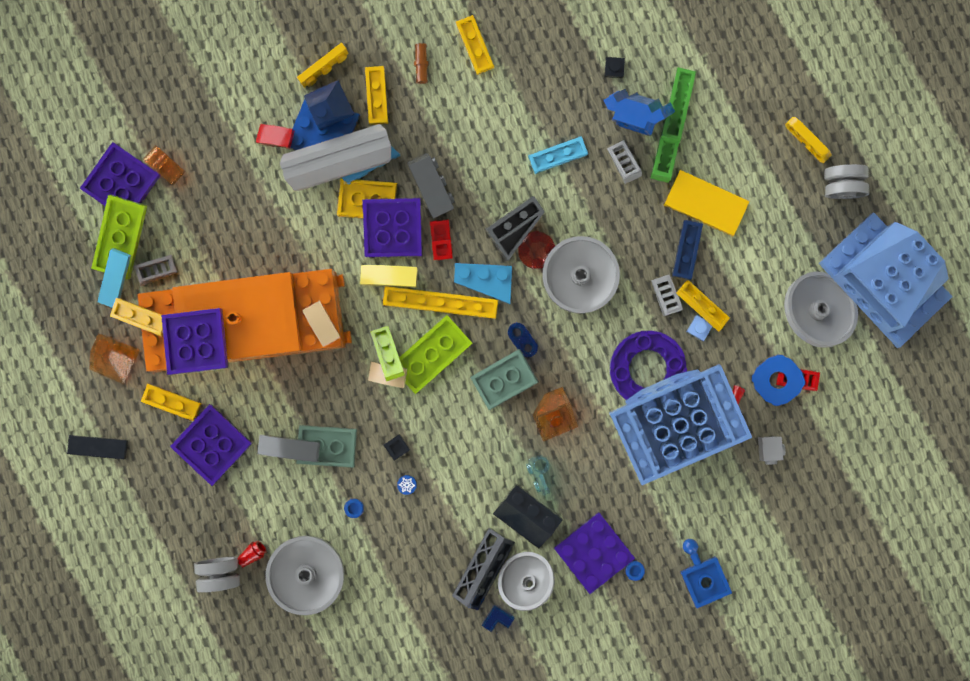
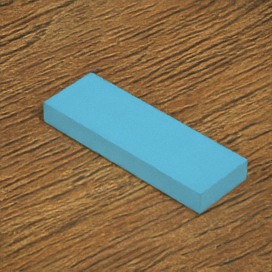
M581 136L528 155L534 174L586 156L588 152Z
M114 248L110 250L98 303L113 308L116 298L121 297L131 255Z

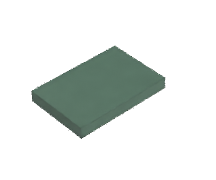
M521 349L516 350L470 377L488 410L539 382Z
M299 425L298 439L319 442L320 450L318 462L297 460L296 464L354 468L357 429Z

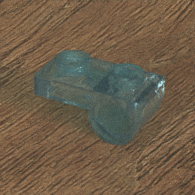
M541 455L528 458L529 463L526 464L529 474H534L536 481L533 483L537 493L541 492L543 496L549 494L550 491L543 477V474L549 469V461ZM539 459L544 460L546 463L545 468L542 470L535 468V462Z

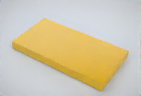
M680 170L664 205L733 237L750 201Z

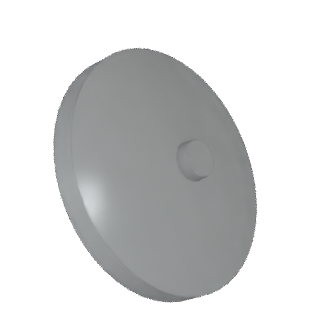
M577 236L563 240L550 251L543 266L542 279L546 293L557 306L572 313H590L603 307L614 296L619 284L620 270L615 255L604 243L591 237Z
M810 272L796 279L787 290L784 301L787 321L795 334L806 343L822 348L833 347L846 341L854 332L858 321L857 304L828 273Z
M298 536L287 540L273 552L266 568V585L271 597L282 609L297 615H312L325 610L336 600L344 583V566L339 553L331 544L314 536Z

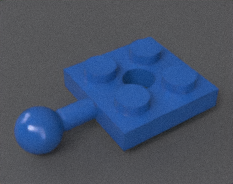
M694 539L685 540L683 550L690 554L694 566L684 569L680 573L695 607L700 608L732 594L717 557L714 556L701 562L697 553L698 543ZM709 577L711 579L710 586L702 587L701 580Z

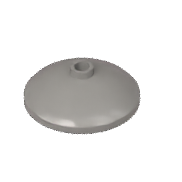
M522 552L512 556L505 562L498 577V589L502 599L510 607L520 611H531L542 606L551 596L555 583L554 572L549 562L541 555L533 552ZM532 581L533 585L528 587V583Z

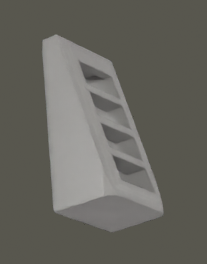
M624 140L607 148L625 184L642 176V171ZM623 148H624V150H625L624 152H622V153H620V154H618V155H615V154H614L615 152H617V151H619V150H621V149H623ZM626 155L628 156V158H626V159H624V160H622V161H620V162L618 161V159H620V158H622V157H624V156H626ZM631 162L632 165L624 169L622 168V166Z
M172 255L134 266L140 286L178 273ZM166 261H168L170 267L169 271L166 270L164 264ZM158 264L161 265L163 273H159ZM152 266L155 272V275L153 276L151 275L149 267ZM144 269L146 270V273L148 275V277L144 278L142 273V270Z
M670 275L651 280L663 317L683 310ZM668 282V285L658 288L657 284ZM670 288L671 292L661 295L660 291ZM669 296H672V297H673V299L668 300V301H665V302H664V300H663V298H666V297H669ZM675 302L676 306L667 309L666 305Z

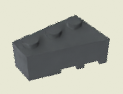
M425 153L406 162L433 218L454 209L452 205L455 203L451 192L447 193L444 188L447 183L443 175H438L436 169L439 166L435 157L431 158L428 153Z
M535 196L530 197L485 228V231L506 261H509L513 253L545 212Z

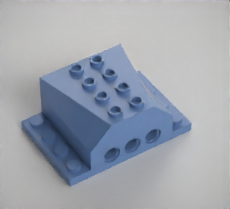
M875 213L870 214L819 262V265L897 348L909 340L953 297L942 286L949 279L945 260L917 231L897 222L886 226Z
M720 364L703 372L697 369L671 376L640 390L625 401L627 405L609 412L641 485L752 438Z

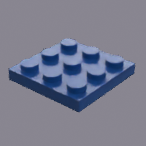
M304 99L293 126L295 132L290 149L296 151L353 133L360 114L354 112L353 116L323 130H319Z

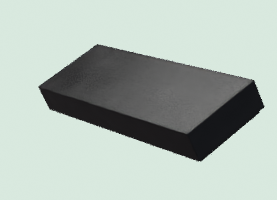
M69 435L67 454L124 460L127 455L128 440Z

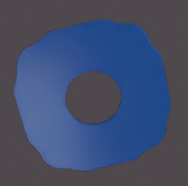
M783 355L769 357L756 368L752 376L755 390L766 402L774 406L790 402L801 392L805 385L802 371L791 359ZM775 372H782L787 377V384L781 389H776L770 384V376Z

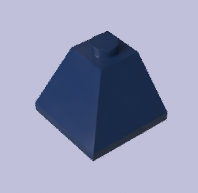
M339 80L304 95L319 130H323L354 115Z

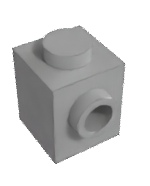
M758 437L760 461H765L766 465L777 464L779 460H783L786 450L785 445L782 444V437Z

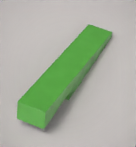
M677 68L669 100L675 112L664 120L650 179L669 183L672 177L696 71Z

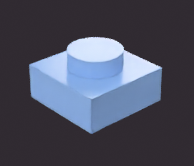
M696 315L686 332L704 341L712 326L705 319Z

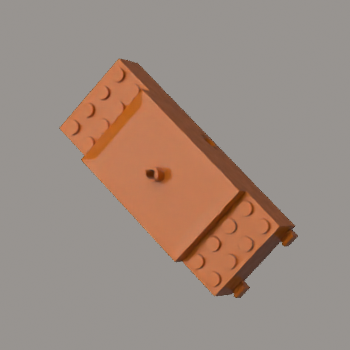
M333 269L270 274L172 287L170 290L137 294L139 306L162 315L222 308L228 363L346 348L345 344L352 343L351 331H343L338 287H345L344 275L337 276ZM319 300L340 334V338L324 347L302 311ZM141 329L146 371H167L164 337Z

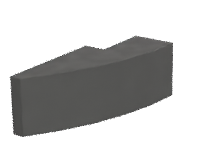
M260 435L257 454L318 462L320 443L290 437Z

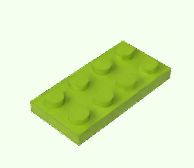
M108 195L91 269L105 273L110 250L114 248L131 255L125 279L131 278L147 211L146 205L114 195Z
M448 315L399 357L402 368H407L405 384L415 395L473 344Z

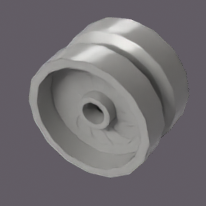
M851 164L826 168L824 170V178L830 184L825 187V197L830 199H852L868 196L869 184L864 182V180L869 177V167Z
M238 557L214 558L194 563L195 574L204 576L196 580V591L216 592L240 586V576L236 573H228L235 571L239 567Z

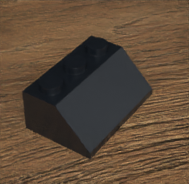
M516 483L493 512V515L538 549L552 536L563 521L559 515Z

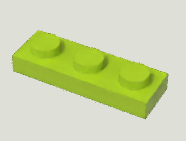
M389 326L370 331L386 382L404 376L405 374Z

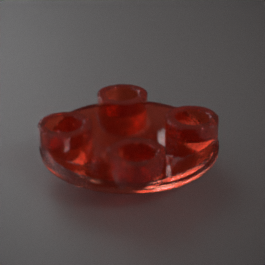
M530 232L518 247L519 258L529 268L542 269L548 254L555 247V244L551 237L543 232Z

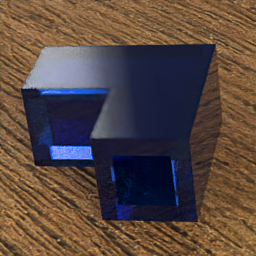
M494 603L481 626L492 632L499 622L509 629L515 616Z

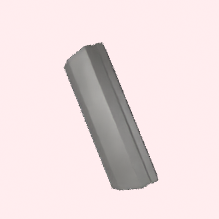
M378 124L283 154L280 166L286 182L294 191H301L389 163L391 161V144L386 129Z

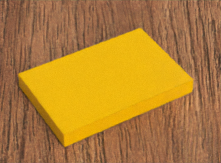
M340 178L337 216L363 219L362 199H396L397 183L356 179L348 185Z

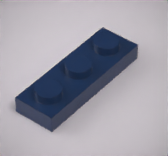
M688 220L683 221L672 277L692 280L703 227L702 223Z

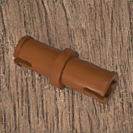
M418 43L415 45L416 61H414L416 83L426 84L428 83L427 67L429 66V61H427V44Z

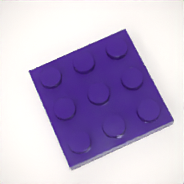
M112 142L80 189L104 206H106L108 195H114L141 204L161 175Z
M421 198L362 199L365 257L422 256Z
M222 308L161 315L167 375L228 368Z
M209 404L170 447L211 486H214L253 443L212 404Z
M599 512L554 547L589 594L635 559Z

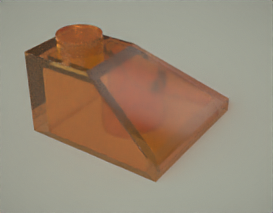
M98 333L90 351L89 369L125 384L140 349L106 334Z
M563 387L544 394L532 414L543 441L578 427L571 404Z

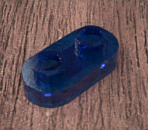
M511 324L508 328V337L517 350L521 349L526 358L533 357L538 350L537 343L523 324ZM515 329L521 331L519 336L514 335L513 331ZM525 345H530L532 350L530 352L525 351Z

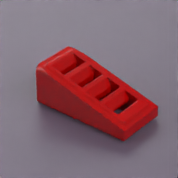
M800 369L805 379V385L802 390L817 391L820 372ZM778 372L776 385L785 386L787 383L783 382L784 373ZM809 375L812 376L810 386H808Z

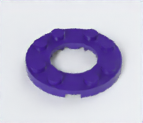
M640 331L629 335L618 344L610 360V377L614 388L622 398L627 400L644 389V387L637 385L632 380L629 372L630 362L638 352L652 350L663 357L666 363L664 380L676 374L687 372L685 355L675 340L661 332Z

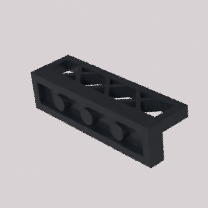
M488 528L452 596L466 607L479 610L515 542ZM492 535H493V536H495L497 539H496L494 545H493V546H490V545H489V540L491 539V537H492ZM486 553L485 562L480 564L481 555ZM476 570L477 576L475 580L471 581V574ZM467 587L468 593L464 599L460 594L463 588Z

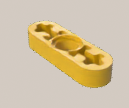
M792 117L785 124V127L801 143L803 142L806 145L805 147L821 163H825L832 156L830 150L799 119Z

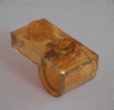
M156 145L143 158L149 166L172 185L186 172Z

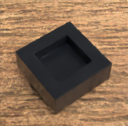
M606 57L604 77L623 78L625 58Z
M400 434L384 444V447L394 461L410 450Z

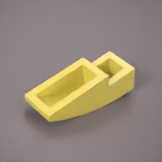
M361 265L360 284L417 288L418 268Z

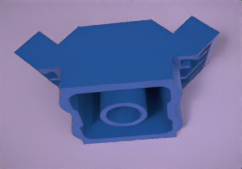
M626 89L617 91L604 99L608 110L615 111L612 121L616 122V125L648 136L652 135L657 122L675 112L671 102L662 106L659 98L656 100L640 96L638 92L629 96Z

